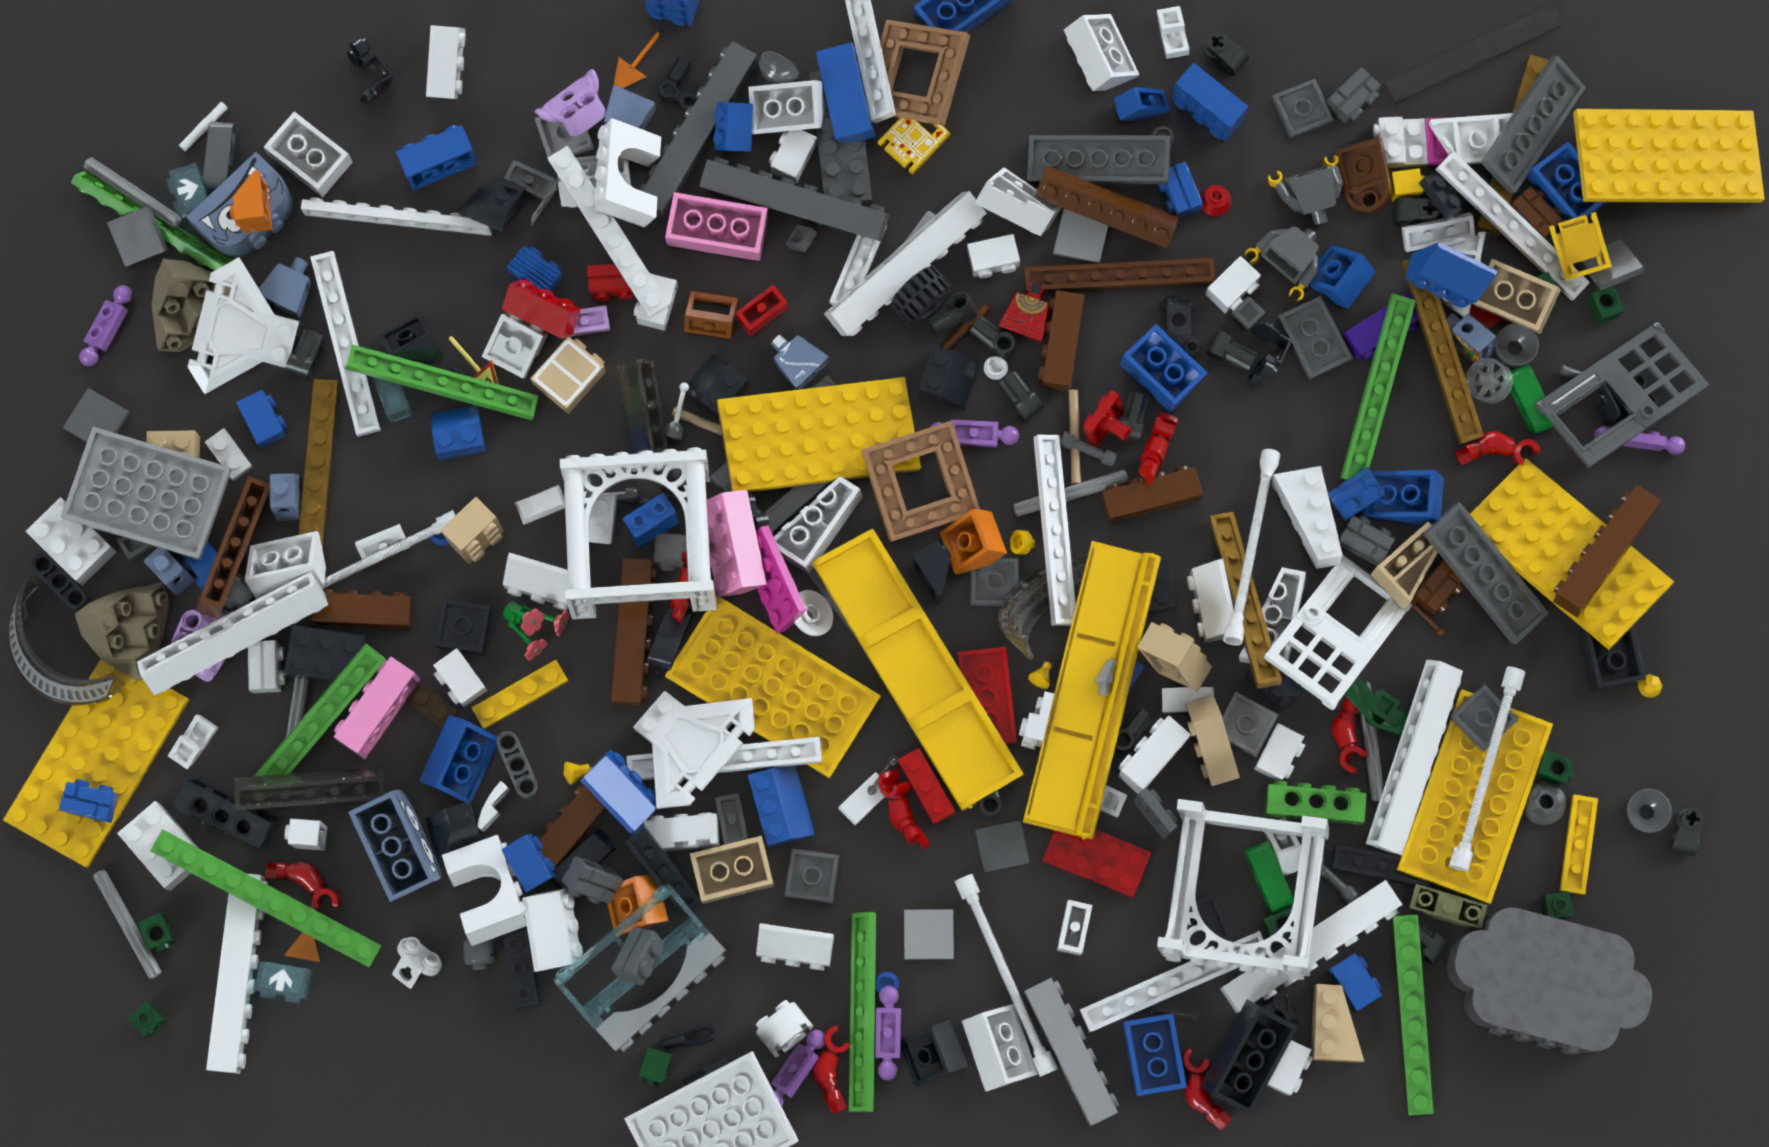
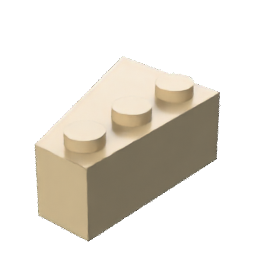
M1214 695L1186 703L1191 722L1187 723L1191 737L1196 736L1198 742L1194 744L1197 757H1202L1204 764L1200 765L1204 779L1209 778L1211 786L1240 778L1222 715Z
M1316 984L1313 986L1312 1060L1364 1062L1342 985Z

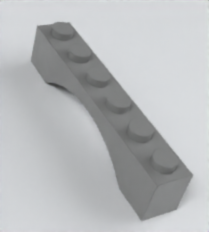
M705 928L687 945L686 957L681 971L674 983L664 994L641 1008L625 1012H614L596 1030L616 1052L620 1049L625 1052L634 1043L632 1038L638 1033L641 1035L646 1033L653 1026L650 1022L656 1016L662 1018L671 1009L669 1004L675 999L678 1002L689 993L687 988L693 982L699 984L708 975L705 972L712 965L716 968L726 959L724 954L727 951Z

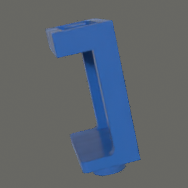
M664 492L622 518L626 530L639 550L680 524L675 516L676 511Z

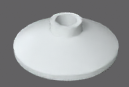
M812 590L799 592L806 611L795 621L797 627L810 636H821L828 632L833 623V612L828 601L821 594Z

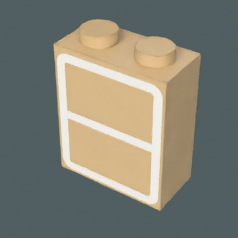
M569 336L530 378L535 387L568 414L606 373L603 365L605 362L595 353L590 355L585 350L587 347L579 339L572 340Z

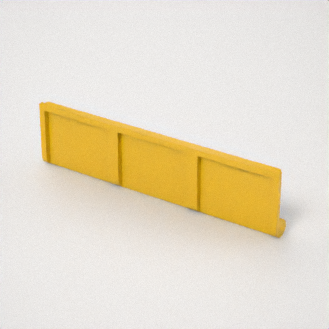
M873 528L813 561L812 566L961 810L971 809L979 800L1023 776L1024 773Z
M1091 541L1023 823L1082 837V839H1093L1139 651L1137 646L1142 638L1161 557L1154 553L1142 554ZM1116 659L1113 683H1108L1109 695L1101 696L1099 695V684L1094 683L1105 662Z

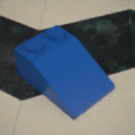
M1436 470L1371 471L1384 490L1385 495L1363 509V517L1372 520L1425 525L1427 522L1434 524L1441 517L1444 478Z

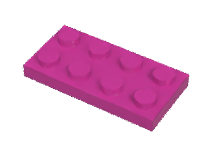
M767 525L760 527L756 531L767 583L757 588L768 612L770 622L778 634L785 632L806 611V607L772 532Z

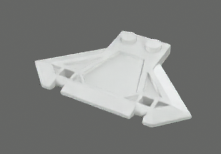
M240 257L213 271L210 274L209 281L216 283L214 292L206 291L192 350L199 352L197 360L189 359L188 363L190 372L204 394L261 362L285 368L292 352L299 325L297 320L273 313ZM225 286L231 287L229 295L223 294ZM208 355L214 356L212 364L207 363Z
M664 691L633 726L636 732L652 743L657 809L690 805L695 800L690 793L696 787L703 791L743 743L738 739L744 732L750 736L753 733L755 726L752 698L684 706ZM732 724L735 725L731 732L727 731ZM686 779L688 782L682 788L680 784Z

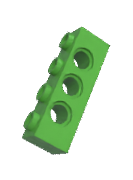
M1273 781V784H1268L1266 787L1264 816L1302 819V816L1327 819L1328 822L1362 825L1365 822L1366 793H1361L1359 788L1348 787L1345 791L1336 790L1335 786L1322 785L1321 789L1311 788L1312 784L1297 783V787L1287 786L1285 781ZM1293 794L1297 798V804L1295 806L1288 805L1285 802V795ZM1311 796H1316L1321 800L1320 808H1313L1310 805L1309 799ZM1336 798H1340L1345 802V810H1337L1334 807V800Z

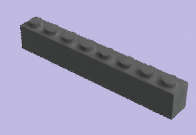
M734 41L731 42L729 47L725 46L720 54L721 61L717 67L713 66L708 75L709 81L706 86L702 85L696 95L698 99L694 106L690 105L684 115L685 121L682 125L679 124L675 128L672 135L674 139L670 145L666 144L661 152L662 159L658 165L654 164L649 172L650 179L647 184L643 183L639 188L640 191L657 197L656 214L662 218L666 216L672 205L674 192L679 193L714 136L716 129L714 113L717 102H734L758 62L756 53Z
M715 157L714 161L708 159L706 161L699 187L882 242L890 215L884 212V207L871 204L870 208L861 206V200L851 197L848 198V201L839 199L840 194L826 190L825 194L816 192L817 187L804 184L803 188L794 185V180L782 177L781 181L772 179L773 174L759 170V174L751 173V167L737 164L736 168L728 166L729 161Z

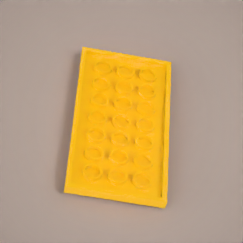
M1576 109L1573 112L1583 202L1761 203L1765 200L1753 111Z
M905 377L717 400L732 492L742 490L753 492L833 482L840 476L845 480L869 477L860 450L915 432ZM919 457L894 464L892 467L894 473L897 474L920 471L921 464Z
M1525 458L1524 464H1519L1470 515L1512 568L1553 602L1556 595L1553 591L1561 579L1563 581L1567 580L1569 577L1567 571L1574 562L1579 563L1583 557L1580 554L1588 543L1593 545L1596 540L1594 535L1601 525L1604 527L1607 525ZM1630 546L1578 618L1557 604L1555 605L1610 650L1673 585L1674 581L1635 548Z
M716 595L717 610L706 611L677 656L671 671L668 670L665 677L706 703L752 698L755 726L753 732L769 742L820 737L822 763L806 765L830 779L880 700L881 695L780 633L777 634L772 628Z
M102 659L98 662L84 687L113 679L107 696L94 701L74 702L3 821L86 868L90 867L190 700L171 688L154 696L143 679L141 681L135 680ZM75 779L90 782L89 787L97 789L99 784L112 787L113 792L119 795L112 822L106 823L60 811L59 806L67 781L74 783Z
M1461 689L1452 714L1473 693ZM1513 708L1509 710L1519 720L1502 735L1497 755L1495 756L1496 759L1493 762L1494 765L1489 777L1485 797L1478 815L1479 818H1477L1478 821H1476L1477 824H1475L1476 827L1473 830L1472 842H1470L1472 845L1470 851L1474 853L1468 872L1451 868L1449 864L1454 847H1458L1462 841L1489 747L1482 753L1451 719L1446 728L1403 855H1401L1396 870L1481 903L1491 904L1553 726L1552 723Z

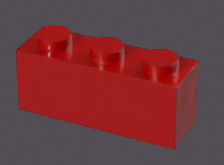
M520 279L509 284L501 310L563 339L573 335L581 308L575 306L568 299H560L554 296L553 292L547 289H539L533 286L531 281Z
M920 748L898 759L900 769L907 781L910 782L912 790L933 827L955 815L954 808Z

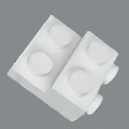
M1383 117L1379 118L1377 123L1373 125L1374 138L1381 137L1383 140L1389 168L1423 167L1428 165L1424 119Z
M501 314L482 357L489 361L492 360L494 364L521 378H526L548 334L544 333L543 329L532 324L529 325L512 314Z
M1045 691L1043 698L1038 697L1034 713H1029L1028 719L1023 718L1019 736H1023L1022 747L1035 750L1036 746L1041 747L1054 693Z

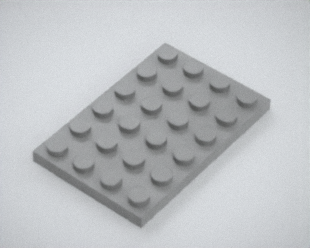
M92 427L61 518L201 560L232 469L224 465Z

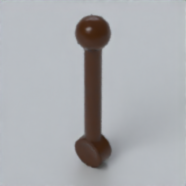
M1412 598L1411 608H1414L1436 630L1438 636H1444L1445 629L1439 627L1417 605V600Z

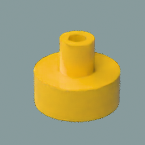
M1014 531L1010 538L1012 552L1022 555L1028 554L1031 548L1035 547V540L1032 539L1028 531Z

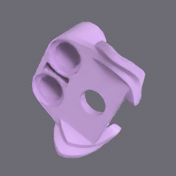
M593 69L589 70L584 77L578 79L548 101L542 108L536 109L534 112L544 120L556 123V121L562 122L570 136L583 134L606 115V109L597 94L599 80L596 72ZM574 94L571 99L563 101L566 96Z
M195 610L185 612L173 636L172 643L218 619L201 614ZM222 610L219 619L232 613V611ZM199 619L197 626L193 627L194 622ZM225 659L195 675L204 681H211L223 665Z

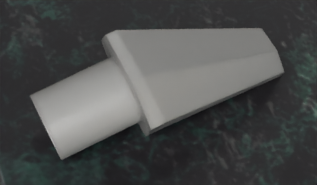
M1116 659L1107 660L1094 683L1099 684V695L1101 696L1109 695L1108 683H1113Z

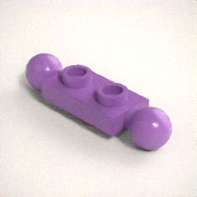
M124 285L116 287L113 292L114 302L105 300L84 339V342L89 347L81 350L79 354L80 362L83 365L93 366L97 363L99 358L98 349L107 351L128 312L122 305L129 303L132 299V291L129 287Z
M951 420L959 445L997 447L998 440H1002L1007 445H1012L1019 439V432L1013 426H1006L1002 430H998V422ZM935 422V423H933L930 427H933V426H936V425H939V424H942V423H941V422Z
M1599 427L1595 431V438L1609 430L1610 427ZM1647 431L1645 434L1640 433L1623 445L1655 451L1667 449L1672 455H1679L1685 450V442L1681 437L1673 436L1667 440V437L1660 436V433L1655 431Z
M885 986L879 993V998L884 1004V1008H876L875 1058H883V1062L878 1066L879 1076L883 1080H892L897 1075V1066L893 1062V1058H900L901 1008H894V1004L899 998L897 989L893 986Z
M812 1030L809 1032L806 1038L807 1045L803 1046L798 1043L771 1082L776 1087V1090L773 1092L781 1107L784 1103V1094L792 1098L819 1059V1056L814 1051L815 1049H821L825 1045V1034L822 1031Z

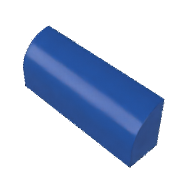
M850 42L817 51L816 56L835 139L839 142H856L876 137L858 57L853 43Z

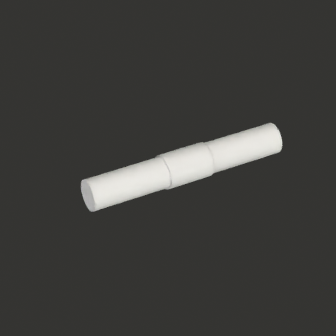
M220 102L179 144V147L186 152L208 130L209 123L215 122L228 107Z

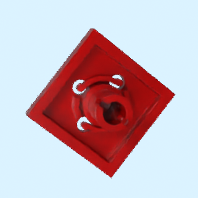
M1113 390L1100 399L1098 409L1094 414H1090L1084 422L1083 428L1088 444L1094 447H1098L1109 432L1119 437L1122 441H1125L1131 433V427L1118 420L1124 410L1119 394Z

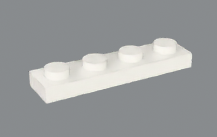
M857 235L831 296L830 304L834 305L867 276L881 241Z

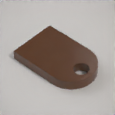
M1372 138L1335 150L1336 156H1338V165L1343 180L1345 197L1350 206L1363 213H1373L1382 209L1388 203L1392 194V181L1382 138ZM1370 194H1374L1376 197L1375 203L1372 206H1367L1366 198Z

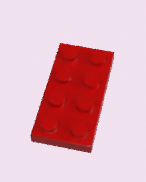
M1006 647L958 652L961 673L1006 745L1017 744Z
M1096 829L1093 839H1082V837L1054 831L1042 861L1133 898L1151 852Z

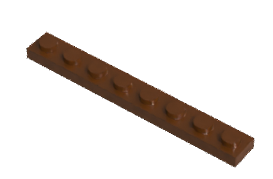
M1214 258L1024 267L1025 293L1028 292L1031 282L1043 286V292L1213 283L1215 281Z

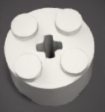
M787 1000L775 1008L777 1012L770 1018L765 1016L756 1023L758 1027L756 1031L757 1036L774 1057L780 1056L777 1051L782 1049L785 1053L806 1036L804 1030L807 1027L810 1031L813 1028L812 1023L796 1003H789Z

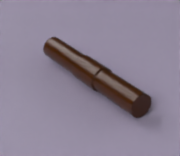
M983 304L978 309L977 317L973 321L959 326L940 347L950 350L972 329L979 318L984 317L990 312L989 307Z

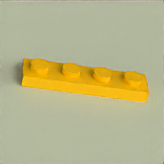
M554 660L472 707V710L485 730L569 681L557 660Z
M1572 795L1560 892H1570L1578 895H1585L1598 798Z

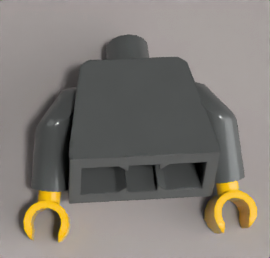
M1336 155L1333 156V163H1329L1325 156L1323 167L1284 178L1285 182H1282V173L1280 171H1276L1278 180H1272L1271 176L1268 175L1269 185L1276 189L1281 199L1293 211L1303 215L1311 213L1314 225L1328 221L1325 209L1336 205V200L1339 198L1343 186L1342 176L1337 167L1338 156Z
M1294 226L1288 230H1272L1256 244L1257 247L1255 249H1247L1244 256L1246 258L1251 253L1255 254L1256 257L1250 262L1251 265H1254L1259 260L1258 254L1263 252L1261 256L1291 282L1296 284L1298 281V286L1293 287L1289 291V297L1294 290L1300 292V297L1296 301L1298 302L1304 296V288H1308L1318 272L1319 258L1316 252L1319 246L1314 242L1317 235L1312 229L1308 228L1302 232Z

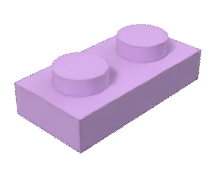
M607 306L581 309L574 333L569 337L610 331Z

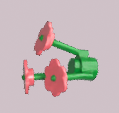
M510 602L503 611V617L509 621L508 626L514 629L528 644L527 652L525 653L528 661L538 656L548 644L544 639L532 642L528 637L533 635L535 630H540L541 622L544 619L554 622L556 635L560 637L563 630L567 627V621L570 613L564 610L562 614L553 617L539 612L538 609H531L524 604L520 606L516 602Z

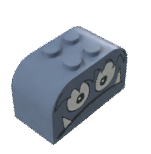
M255 152L200 203L187 218L195 230L219 253L231 259L238 257L241 259L251 254L255 249L258 250L263 247L267 238L272 233H277L282 229L284 222L292 213L293 198L282 177ZM254 170H259L268 186L272 230L243 233L240 227L236 226L235 219H231L230 205H233V195Z
M391 791L348 812L390 902L442 878L437 858L410 801L403 791Z

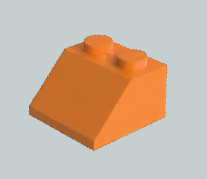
M254 170L233 195V205H230L231 219H235L236 226H239L243 233L272 230L268 186L259 170Z
M973 508L940 532L943 543L951 554L950 562L955 574L989 566L1007 553L993 514L990 511Z
M650 874L635 876L623 881L618 891H616L612 902L608 904L615 936L630 933L633 927L646 929L668 921L660 886Z

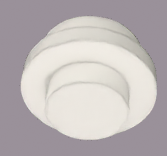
M992 356L984 364L986 376L993 380L1003 378L1008 370L1007 362L1000 356Z

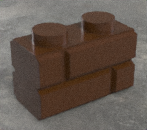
M1531 186L1512 202L1510 206L1546 239L1551 234L1549 226L1554 225L1555 229L1559 227L1558 223L1564 220L1561 218V211L1555 206L1551 207L1545 201L1546 196L1539 189L1535 190Z
M1443 559L1416 590L1413 598L1431 615H1434L1437 611L1442 613L1451 603L1447 600L1451 594L1458 595L1465 585Z

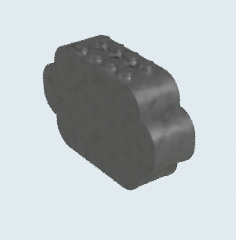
M1506 908L1488 916L1483 921L1480 930L1463 935L1452 944L1447 959L1446 969L1448 977L1458 989L1465 991L1464 1009L1467 1016L1475 1024L1489 1028V1033L1499 1036L1512 1034V1039L1521 1042L1534 1040L1537 1041V1046L1548 1049L1560 1047V1052L1570 1055L1596 1052L1610 1047L1617 1039L1619 1030L1636 1027L1646 1019L1652 1001L1651 985L1643 974L1633 970L1635 962L1634 952L1631 945L1623 937L1519 908Z

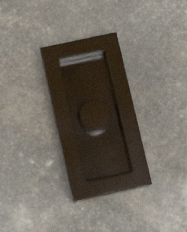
M421 681L405 699L441 729H443L449 715L455 717L459 713L457 709Z

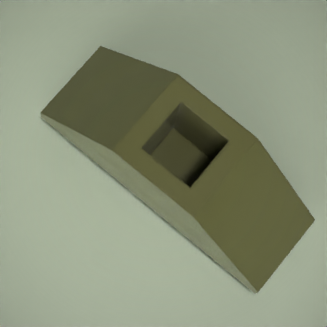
M1415 884L1409 908L1443 922L1481 929L1487 905Z

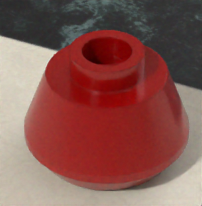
M1210 185L1200 194L1203 202L1202 210L1208 215H1223L1231 206V195L1223 186Z

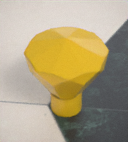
M1045 661L1041 668L1030 673L1029 681L1036 687L1048 689L1050 685L1049 672L1052 664Z
M1651 674L1646 675V679L1638 685L1639 691L1643 696L1649 698L1659 695L1663 686L1659 677Z
M565 762L564 776L570 785L574 784L586 774L590 766L589 764L578 765Z

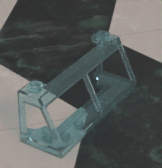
M669 884L657 888L652 894L653 897L569 967L565 966L560 969L556 974V978L553 979L559 989L593 1029L604 1022L601 1019L603 1011L605 1010L607 1013L611 1011L609 1006L635 984L632 982H622L617 977L585 1005H581L564 983L613 941H616L622 948L624 943L619 936L652 908L672 895L688 915V918L662 939L664 942L663 952L657 957L653 969L684 943L687 946L691 944L690 938L697 937L699 940H702L709 934L708 930Z

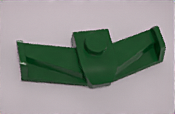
M1357 676L1344 695L1365 717L1367 724L1376 730L1382 729L1401 736L1408 713L1396 710L1400 701L1382 689H1377L1374 694Z

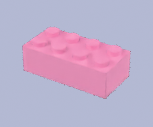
M674 192L665 236L667 246L760 261L768 221V209Z
M747 490L724 492L708 499L707 518L710 566L712 567L713 584L717 591V596L740 595L766 585Z
M390 657L388 661L385 659L378 668L377 672L379 673L374 681L369 680L363 689L364 695L360 700H355L350 706L349 716L345 721L341 720L334 730L336 732L334 738L363 759H366L405 704V699L421 681L415 672L393 657Z

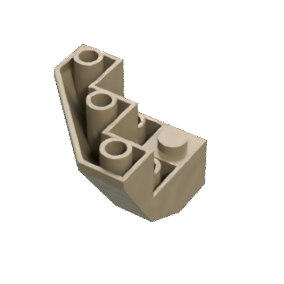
M162 260L155 277L152 299L156 343L159 351L181 352L193 345L206 291L214 292L216 283L209 281L212 271L187 261ZM225 286L223 294L229 295L231 287Z
M159 582L109 594L87 604L75 613V617L82 637L100 659L135 680L141 681L143 678L140 676L137 661L160 650L170 601L164 583Z

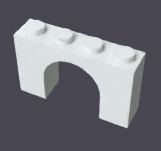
M612 118L605 125H602L598 132V139L600 140L596 154L598 167L595 172V179L597 181L593 194L595 200L594 210L645 227L656 218L657 197L628 185L619 173L617 161L618 158H624L649 167L660 157L661 136Z
M498 835L442 855L448 876L454 887L480 877H493L501 881L500 890L492 901L460 914L465 934L472 946L527 926L525 918L527 908L519 898V896L523 895L519 882H514L513 876L516 875L501 850L508 845L506 842L501 843Z

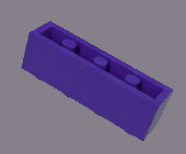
M1410 292L1403 296L1412 299ZM1387 306L1345 331L1342 338L1357 361L1362 358L1368 360L1374 356ZM1415 306L1406 335L1416 330V325L1420 323Z

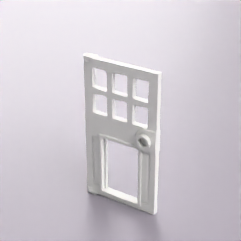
M1343 555L1340 565L1333 567L1263 658L1323 701L1322 704L1334 710L1339 700L1406 611H1409L1412 607V603L1410 602L1403 610L1370 574ZM1354 576L1387 600L1360 637L1326 613ZM1300 626L1315 635L1307 647L1293 637ZM1320 640L1334 649V652L1327 661L1312 651ZM1286 644H1289L1301 653L1293 665L1279 655ZM1339 654L1354 664L1346 675L1332 666V663ZM1306 658L1321 668L1313 679L1298 669ZM1326 672L1340 682L1333 693H1330L1318 684Z

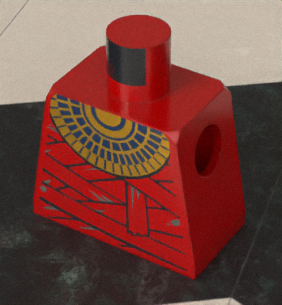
M1031 282L1027 295L1017 292L1004 314L999 328L1042 342L1049 303L1040 300L1044 287Z

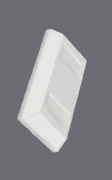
M557 485L520 500L515 505L525 525L564 509L565 498L560 486Z

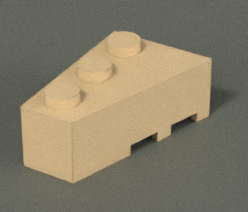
M1429 522L1422 526L1371 573V576L1403 610L1411 602L1429 566L1438 553L1424 535L1432 526Z

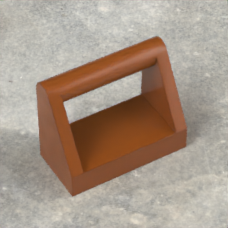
M691 291L685 313L684 332L731 339L738 298ZM695 301L731 306L729 315L693 310Z

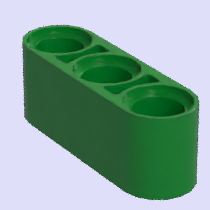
M1526 364L1504 373L1506 384L1530 432L1536 435L1554 427L1545 415H1541L1535 407V403L1545 398V395L1531 367Z
M1266 840L1245 849L1246 859L1270 913L1274 915L1292 908L1294 903L1293 896L1269 842Z

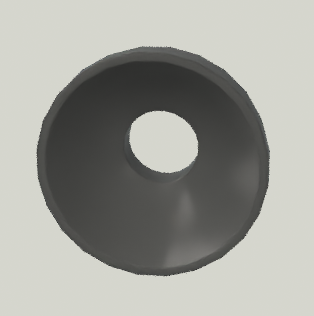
M772 51L762 53L759 59V68L761 75L768 84L792 83L797 80L799 71L791 61Z
M1516 323L1505 326L1498 333L1495 341V351L1499 359L1513 367H1520L1530 363L1535 358L1539 349V341L1535 332ZM1511 342L1518 343L1521 347V352L1517 355L1511 354L1508 351V344Z
M1541 781L1533 783L1523 810L1524 815L1536 825L1547 826L1554 824L1563 816L1566 809L1564 793L1557 785L1551 782ZM1542 795H1549L1553 799V805L1550 809L1541 807L1539 799Z
M1648 788L1633 794L1627 804L1626 812L1628 820L1634 828L1645 833H1655L1665 828L1672 816V807L1669 799L1662 792ZM1643 805L1649 806L1653 811V816L1648 820L1643 819L1639 814V810Z

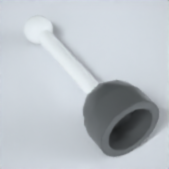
M681 383L679 386L681 392L674 422L667 424L664 429L663 436L666 438L682 440L683 428L678 422L685 392L689 389L687 383Z

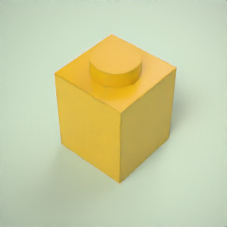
M1420 168L1391 173L1392 202L1398 198L1407 197L1414 199L1421 197L1424 190L1419 182L1425 176H1421Z

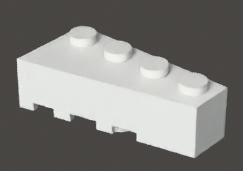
M1321 466L1274 474L1271 485L1280 497L1281 504L1289 514L1292 524L1299 533L1315 568L1340 565L1343 555Z
M841 476L817 496L815 501L803 508L797 517L790 523L785 524L781 528L782 530L774 536L782 557L807 574H810L814 568L812 562L824 554L862 499L863 495L860 488Z
M1281 568L1262 607V613L1272 645L1300 610L1306 580V572ZM1286 644L1279 653L1288 662L1292 646ZM1244 646L1239 655L1240 662L1250 663Z

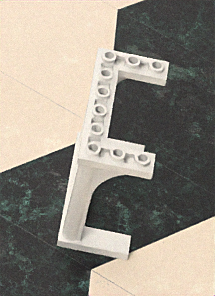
M693 447L687 449V451L666 449L661 453H653L652 451L645 450L640 451L638 454L618 452L614 456L592 454L590 457L582 458L578 455H569L566 459H560V469L564 479L568 565V589L565 590V599L572 619L596 618L595 604L690 598L693 612L717 610L715 589L710 574L706 482H710V471L706 450ZM672 469H681L682 474L677 481L669 482L667 480V475ZM663 470V473L661 475H655L653 471ZM631 471H638V473L633 475ZM605 473H616L613 478H607ZM589 475H599L603 480L602 485L599 487L592 486ZM628 479H648L664 485L675 494L685 513L689 582L591 588L588 521L594 503L606 489ZM683 485L685 492L679 491L677 487ZM584 490L593 492V495L586 498L587 491L584 492Z
M1178 799L1177 810L1183 824L1168 929L1165 937H1158L1157 943L1162 956L1166 957V960L1180 962L1181 958L1190 959L1191 964L1202 966L1205 965V962L1215 963V967L1230 969V965L1239 966L1240 971L1254 973L1255 969L1264 970V974L1279 976V972L1288 973L1289 978L1304 980V976L1310 977L1311 965L1309 955L1325 840H1328L1329 836L1328 820L1302 816V822L1297 823L1205 810L1203 802ZM1205 824L1303 837L1293 908L1283 927L1271 937L1251 944L1233 943L1214 934L1201 919L1196 905L1195 894ZM1190 918L1197 920V925L1187 930L1188 925H1191ZM1197 931H1204L1206 933L1205 941L1200 945H1192L1190 943L1191 935ZM1285 932H1291L1288 938L1292 939L1291 944L1282 938ZM1210 941H1216L1218 943L1217 949H1214V946L1204 949L1208 946ZM1277 941L1284 945L1286 954L1282 958L1276 957L1272 953L1270 948L1272 942ZM1237 946L1241 948L1239 953L1234 952V948ZM1258 948H1265L1269 958H1266L1262 953H1259L1260 955L1258 956L1256 950Z

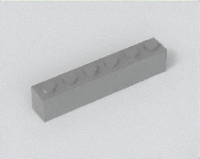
M1052 978L1025 990L1024 994L1089 1126L1118 1113L1116 1108L1119 1107V1103L1113 1093H1108L1105 1087L1108 1081L1102 1070L1097 1071L1094 1065L1097 1059L1091 1048L1086 1049L1083 1043L1086 1037L1080 1025L1075 1027L1071 1019L1075 1015L1069 1003L1064 1005L1061 995L1064 993L1058 981L1053 982Z

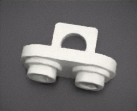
M404 938L397 946L401 959L392 975L411 989L421 973L427 976L437 975L442 967L439 956L420 944L417 938ZM407 967H409L410 969H412L410 971L412 975L411 979H407L403 976L401 972L402 968L406 969Z

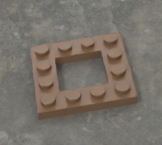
M886 20L880 44L896 115L892 117L945 126L970 39L968 33ZM904 48L939 54L927 97L892 91Z
M952 421L860 450L890 542L958 520L973 508L980 509ZM935 451L949 497L907 511L892 465Z

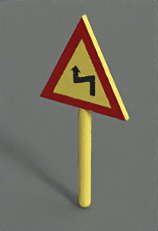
M452 336L449 337L450 342L476 370L477 374L472 378L499 385L492 360L480 369Z

